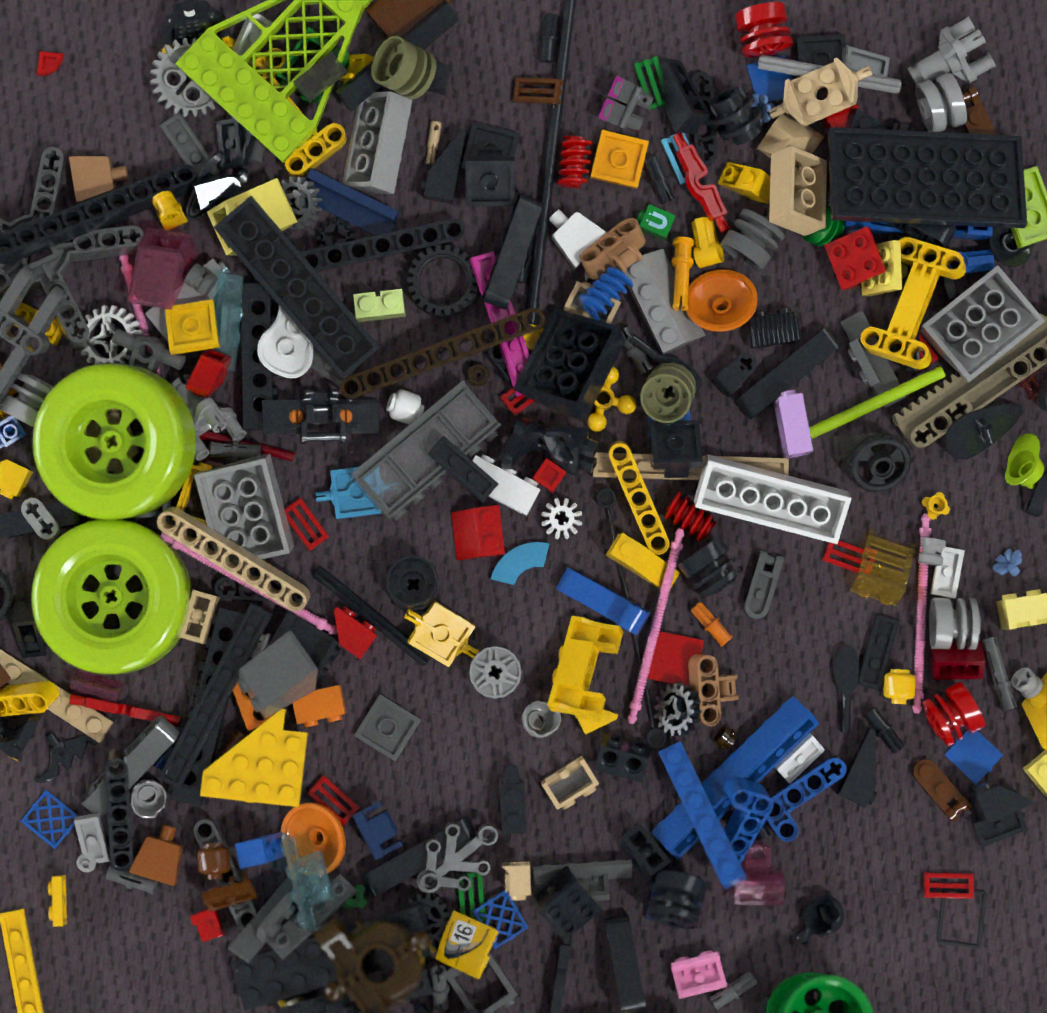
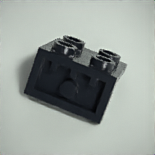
M567 865L528 896L537 912L563 940H566L602 911L598 903L580 885L574 873Z

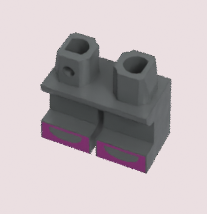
M616 75L608 96L626 103L627 106L606 98L598 118L624 129L628 127L640 130L645 118L633 114L635 107L639 105L649 110L654 98L644 92V88Z

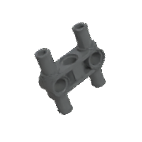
M121 329L116 330L113 335V343L131 350L132 355L128 365L141 367L157 373L160 363L177 370H181L185 363V356L180 354L171 355L170 351L166 349L165 344L157 337L134 336ZM145 345H148L152 348V354H149L146 351Z

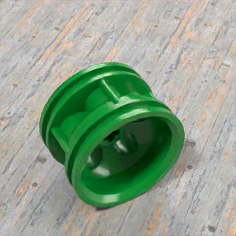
M803 972L787 978L777 986L770 996L765 1013H792L794 1010L797 1013H829L828 1007L830 1003L837 999L843 1004L842 1013H873V1010L866 995L854 983L837 976L817 972ZM814 988L817 992V1000L812 1005H806L804 996L808 990Z

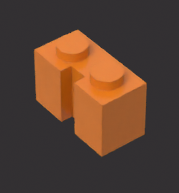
M341 685L315 690L293 702L297 724L303 723L304 728L318 725V720L327 718L328 723L342 720V715L347 714Z

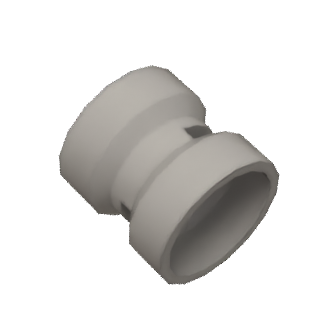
M922 537L921 546L923 549L922 553L919 554L918 562L942 566L943 557L941 554L945 549L946 541Z

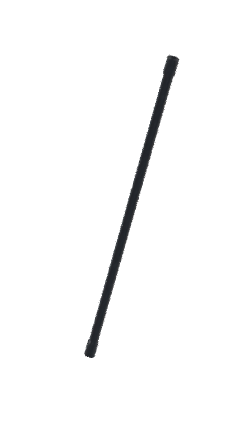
M564 0L554 79H562L564 82L563 86H561V105L551 104L539 201L543 202V206L536 224L525 310L540 308L539 298L576 0ZM533 312L529 316V323L532 325L538 324L539 314L537 312Z

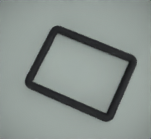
M943 888V889H942V893H947V890L958 891V892H966V893H968V889H961V888ZM974 889V894L982 895L977 944L941 939L946 898H941L936 938L939 944L974 949L981 947L987 900L986 891Z

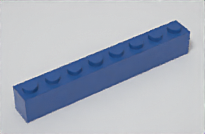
M794 696L784 702L775 714L766 719L762 726L753 735H750L735 752L731 753L723 764L713 770L709 777L701 784L718 820L733 807L724 792V785L727 780L733 777H740L758 783L819 725V722L812 713ZM683 803L678 804L674 811L664 820L660 821L651 832L677 860L700 839Z

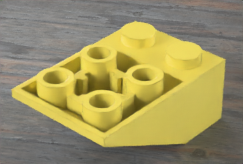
M278 178L225 200L207 211L214 227L248 197L253 196L282 231L297 223ZM216 231L225 254L236 255Z

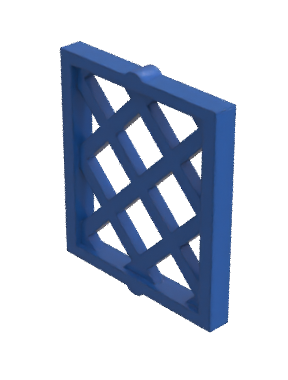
M45 790L20 822L56 849L75 825L73 822L69 828H65V819L73 818L74 821L75 817L79 815L48 790ZM47 797L48 806L39 807V802L42 798ZM50 797L59 805H51ZM60 808L61 817L52 818L51 809ZM48 809L49 818L40 819L39 810ZM64 809L72 815L64 816ZM36 810L37 819L28 820L30 813ZM61 820L62 829L53 830V821ZM49 821L50 830L41 831L40 822ZM29 823H37L38 831ZM63 832L62 837L55 842L54 833ZM48 833H50V834H51V841L48 840V839H47L45 836H43L42 834H48Z
M506 889L472 910L478 922L483 923L479 916L486 918L485 925L487 926L490 919L498 920L496 930L499 932L498 934L507 935L506 939L497 943V935L492 945L493 949H497L507 941L513 940L515 936L529 928L515 903L511 900L509 893L506 892ZM504 896L502 905L494 904V900ZM507 899L510 902L512 908L505 906ZM487 905L489 906L487 915L479 913L480 909ZM493 907L501 908L499 917L491 916ZM504 909L512 911L510 920L502 918ZM515 914H517L521 923L514 921ZM501 921L509 923L508 932L500 931ZM513 924L521 926L520 930L511 933Z

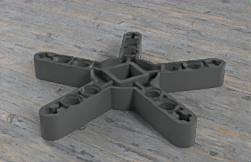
M49 147L42 153L30 214L21 216L11 223L0 218V234L56 213L64 173V155L59 148ZM52 159H57L54 161L53 170H50ZM46 181H53L55 183L52 187H45L43 185ZM42 203L50 205L46 210L38 208ZM137 226L98 229L48 248L49 256L29 265L25 258L10 264H0V280L6 282L4 286L0 287V301L24 266H28L37 272V277L30 289H41L45 298L55 287H59L68 294L66 301L55 318L69 345L75 350L85 349L90 343L89 328L63 277L68 272L71 262L132 255L141 252L144 248L143 230ZM47 229L45 232L51 234L56 231L53 229ZM131 237H135V243H132ZM24 238L22 241L28 243L33 241V239ZM120 238L123 240V245H120ZM111 239L115 244L113 246H105L103 242ZM83 242L91 245L88 249L78 247ZM8 247L0 248V251L4 252L10 250ZM65 311L74 313V316L69 319H65L61 315ZM75 326L79 335H83L82 339H79L77 336L74 335L73 328Z

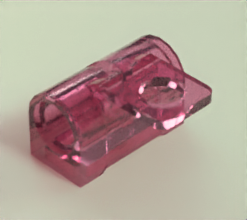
M751 845L746 854L744 873L747 879L733 886L734 905H784L783 872L770 871L771 846ZM757 851L765 854V858L760 861L752 859L751 856Z

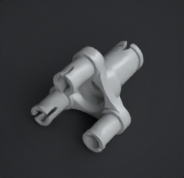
M966 17V19L949 28L947 26L940 30L939 50L917 62L914 67L911 68L910 66L907 69L915 84L926 80L933 82L938 76L949 72L971 83L977 80V76L996 67L989 53L971 64L966 61L965 57L968 52L986 43L980 30H976L970 18ZM972 31H975L974 33L968 35L967 37H965V38H963V39H961V40L959 41V39H960L961 37L967 35L968 33H970V32H972Z
M185 374L183 375L186 381L185 384H182L178 377L172 383V386L182 396L191 412L196 431L195 459L200 461L205 459L210 453L199 438L203 433L211 429L217 433L219 432L217 428L219 426L221 431L224 428L227 430L233 441H240L245 437L246 431L237 421V415L232 408L218 407L212 398L196 396L192 391L186 389V384L191 375Z

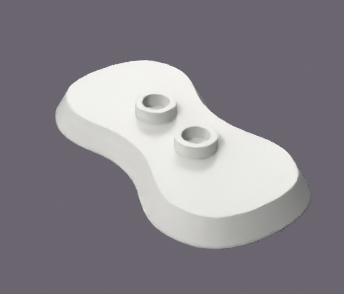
M279 305L275 322L261 336L258 342V357L260 362L273 373L287 378H297L305 374L312 364L313 344Z

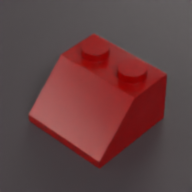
M499 505L451 512L457 561L505 555Z

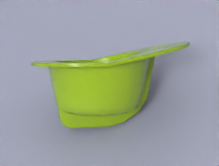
M1026 433L1015 441L1008 457L1005 480L1008 484H1020L1029 489H1034L1037 481L1042 477L1044 464L1039 457L1040 441L1036 435Z

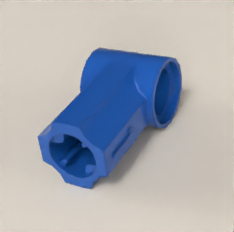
M991 250L958 252L962 255L966 265L965 274L990 272L994 269V255ZM949 264L948 268L953 270L951 264Z

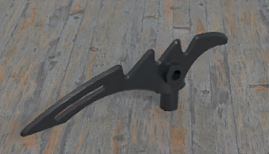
M126 698L122 699V700L119 701L118 703L124 704L125 701H126ZM105 712L104 715L106 717H109L110 713ZM113 714L111 720L115 722L119 714ZM51 733L46 737L52 746L49 750L50 764L41 776L35 778V781L37 783H45L55 779L60 774V765L64 766L67 770L71 769L74 755L79 759H83L87 743L90 742L95 746L99 742L86 734L60 742L55 733Z

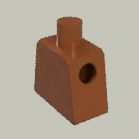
M162 824L159 837L148 835L129 873L171 886L177 885L183 848L182 844L173 842L177 828Z

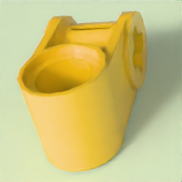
M163 191L152 198V203L166 232L188 222L180 203L176 201L172 192Z

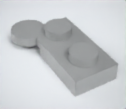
M100 813L75 817L74 823L82 854L77 859V867L83 872H91L95 869L97 862L110 861V852Z

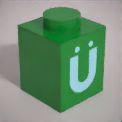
M649 204L647 210H641L637 221L642 232L665 241L676 215Z

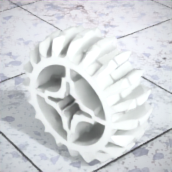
M112 305L110 310L107 306H102L101 312L98 309H93L94 317L91 315L85 316L88 321L90 343L82 350L81 354L89 355L87 362L93 363L95 361V365L106 363L128 365L127 359L130 361L131 350L124 348L118 355L120 345L113 343L112 340L108 342L103 341V339H107L111 334L114 335L116 331L115 324H112L111 318L120 321L126 329L125 332L134 336L143 334L142 330L135 329L140 325L139 321L131 322L134 314L129 313L126 315L125 308L118 310L115 305ZM103 322L100 334L94 336L96 328ZM95 345H103L110 358L102 356L96 350Z

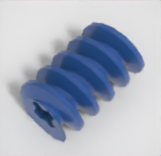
M608 267L606 269L607 274H601L600 281H594L593 287L586 289L587 294H582L579 298L585 311L597 321L601 320L597 314L598 312L604 315L607 313L605 305L610 308L614 306L611 298L617 301L620 300L618 291L623 294L627 293L624 285L633 287V283L628 276L614 267Z

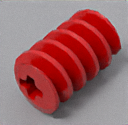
M564 136L563 138L566 141L562 142V147L566 150L561 151V157L564 160H561L559 164L564 169L558 172L562 179L557 180V185L581 189V184L588 183V180L583 178L582 174L589 173V170L583 168V165L590 164V160L585 159L584 155L591 154V151L585 149V146L592 145V141L578 136Z
M679 491L666 508L665 519L674 516L673 525L682 522L681 529L685 530L689 527L688 536L690 537L697 533L696 542L699 543L707 537L719 519L711 523L713 515L709 514L703 517L705 510L700 509L696 512L694 503L689 506L687 505L688 496L682 500L679 499L681 491Z

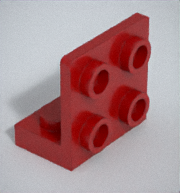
M864 227L824 245L841 290H851L858 287L859 283L886 272L870 227Z

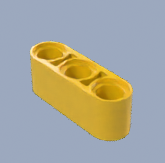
M50 681L2 686L0 688V717L45 712L59 697V689Z

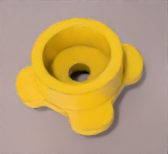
M937 492L930 498L925 497L922 500V505L926 507L927 516L931 520L936 519L941 514L947 515L950 511L947 500L941 492Z

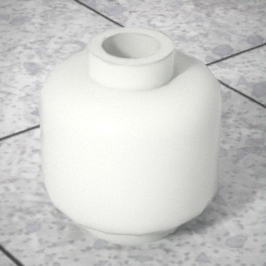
M400 389L390 395L386 410L389 411V416L392 419L405 424H411L423 414L424 405H421V398L418 394Z

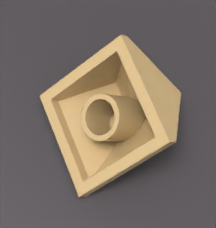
M784 113L776 119L757 149L770 158L771 154L791 145L812 154L824 136L808 125L804 127L791 114Z

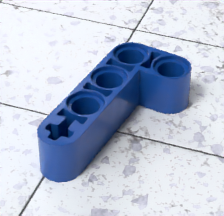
M567 567L556 587L560 592L613 620L622 628L636 635L640 634L651 613Z
M836 757L827 758L770 796L772 801L778 804L779 811L774 816L769 815L766 821L779 839L790 842L797 837L798 827L789 813L845 775L846 765L841 759ZM831 763L836 765L839 764V767L837 768L838 773L835 774L831 772L827 774L826 777L829 780L826 782L825 777L819 772V770L822 769V772L826 773L831 769ZM812 775H816L820 780L818 787L810 789L807 784L808 778ZM791 789H797L799 792V798L795 802H789L787 799V793ZM785 823H790L792 826V832L789 836H782L780 833V827Z
M733 777L725 783L724 792L735 807V810L723 830L741 864L773 808V801L762 785L740 777Z

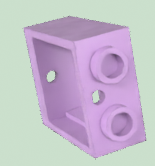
M795 390L781 392V395L773 403L784 458H793L808 455L813 452L803 393L796 394Z

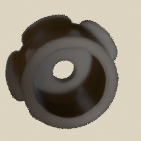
M476 363L467 369V381L472 386L482 387L487 384V379L490 378V371L485 368L484 364Z
M723 726L717 732L713 741L718 745L719 749L724 747L728 749L733 745L736 739L734 736L735 730Z

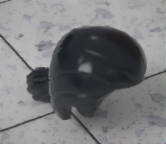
M822 895L806 905L803 910V919L806 926L796 933L799 942L805 945L814 934L826 936L839 930L845 918L841 903L832 896Z

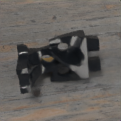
M522 418L515 423L514 431L500 453V456L503 457L501 468L511 470L520 457H523L532 450H539L545 452L542 455V459L545 460L547 458L568 474L577 476L580 470L591 474L597 465V458L594 456L597 453L599 442L588 439L589 430L585 427H549L548 429L541 427L535 421Z
M44 712L31 714L27 722L17 728L6 727L5 725L8 720L0 717V750L8 757L18 761Z

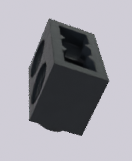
M603 733L594 770L642 783L651 746L642 741H632L616 734Z

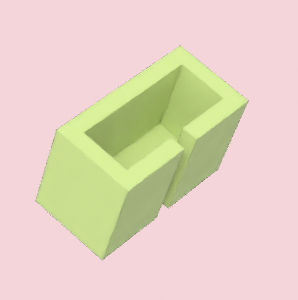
M402 289L380 291V296H377L375 292L353 294L356 319L359 322L406 317Z

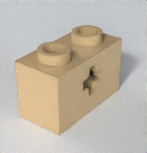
M193 590L189 601L187 618L179 637L206 644L211 630L212 617L214 612H216L220 597Z

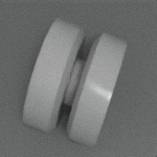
M947 73L938 76L935 84L930 80L916 84L917 104L929 132H943L947 124L954 128L967 122L964 98L953 74Z

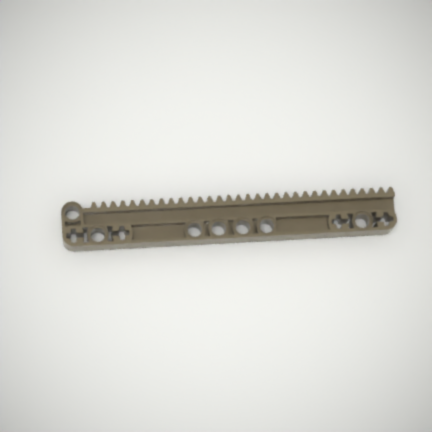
M1047 309L1042 314L1040 313L1045 320L1042 325L972 381L968 382L956 371V376L952 374L947 378L948 381L943 380L939 383L940 387L936 385L931 389L932 392L928 391L923 394L924 398L920 396L916 399V403L912 402L908 405V409L904 407L900 410V414H894L892 416L895 426H898L905 436L909 446L916 450L925 448L947 433L951 424L959 417L983 408L1047 363ZM1035 349L1043 352V361H1038L1034 358L1033 352ZM1015 363L1023 366V375H1018L1014 372L1013 366ZM957 407H964L962 414L960 413L953 418L949 416ZM935 418H940L944 421L945 427L943 430L935 428ZM926 430L930 432L929 435L922 439L923 443L915 441L917 434L919 435Z

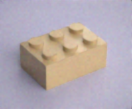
M792 145L771 154L769 222L803 236L825 228L827 160Z

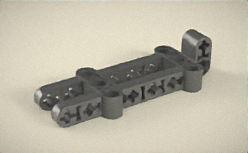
M24 266L0 301V336L15 346L0 371V404L30 356L43 354L48 350L50 345L45 332L68 296L62 289L55 287L49 293L30 324L17 316L15 311L37 277V272L28 266ZM14 323L19 328L17 336H14L11 332V327ZM34 337L39 341L37 350H34L31 346V341Z

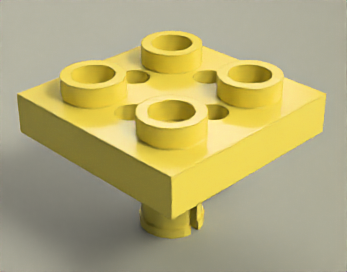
M892 240L876 244L886 272L861 282L862 296H873L902 290V278L906 277L908 266L901 263L900 241Z

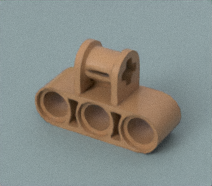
M634 218L621 221L581 252L580 260L590 279H599L601 274H607L606 269L608 267H614L625 273L629 266L636 261L640 262L642 260L639 249L645 244L646 239L638 221Z
M695 654L689 660L688 671L690 691H696L695 700H701V703L697 705V709L702 710V713L697 714V718L700 720L698 724L714 726L721 719L720 702L739 699V695L736 694L735 681L738 679V675H719L718 663L713 656ZM702 660H705L706 667L701 671L700 663ZM706 684L708 690L703 696L702 687ZM706 709H708L709 716L706 720H704L703 713Z

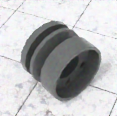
M743 209L739 214L741 219H736L734 222L735 227L740 233L729 230L720 246L733 258H736L739 252L747 256L743 263L745 266L757 272H762L771 259L764 248L776 251L778 248L777 243H781L785 235L778 227L769 222V219L748 209Z

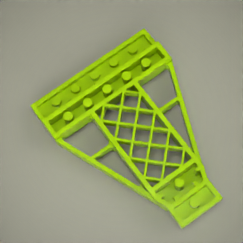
M267 0L209 27L175 64L284 163L299 146L302 147L317 131L319 121L356 26L361 19L364 9L373 0H294L269 27H264L253 15L285 1ZM319 4L320 16L306 17L305 5ZM322 4L335 16H323ZM302 6V17H292ZM248 19L262 32V35L243 55H238L216 33ZM320 21V33L306 34V22ZM323 21H337V32L323 33ZM340 21H341L342 23H344V25H343L341 28H340ZM303 22V34H289V23ZM286 25V35H275ZM320 38L321 50L307 51V39ZM324 38H331L324 46ZM289 39H303L304 51H290ZM344 39L329 81L325 83L313 71ZM272 40H286V51L273 52ZM269 42V52L258 53ZM308 55H315V56L310 60V62L307 63V56H308ZM287 56V68L273 69V57ZM290 56H304V68H291ZM270 57V69L256 70V58ZM251 60L253 63V68L250 65H248V63ZM287 73L288 85L274 86V74ZM291 73H298L291 81ZM259 74H270V84ZM308 76H311L325 89L313 120H309L287 100Z

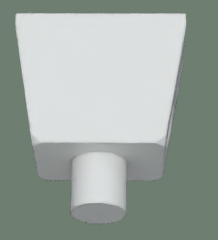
M557 210L549 218L558 228L552 235V239L574 269L581 264V252L607 233L579 212H575L568 219L560 210Z

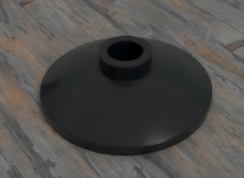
M993 227L992 236L989 238V246L994 257L1000 263L1009 267H1017L1027 262L1032 254L1033 244L1018 249L1011 228Z

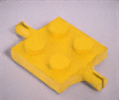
M433 600L422 616L411 609L407 610L404 618L416 624L414 631L407 640L410 645L448 667L462 652L472 659L478 654L479 650L468 644L469 636L476 627L470 621Z

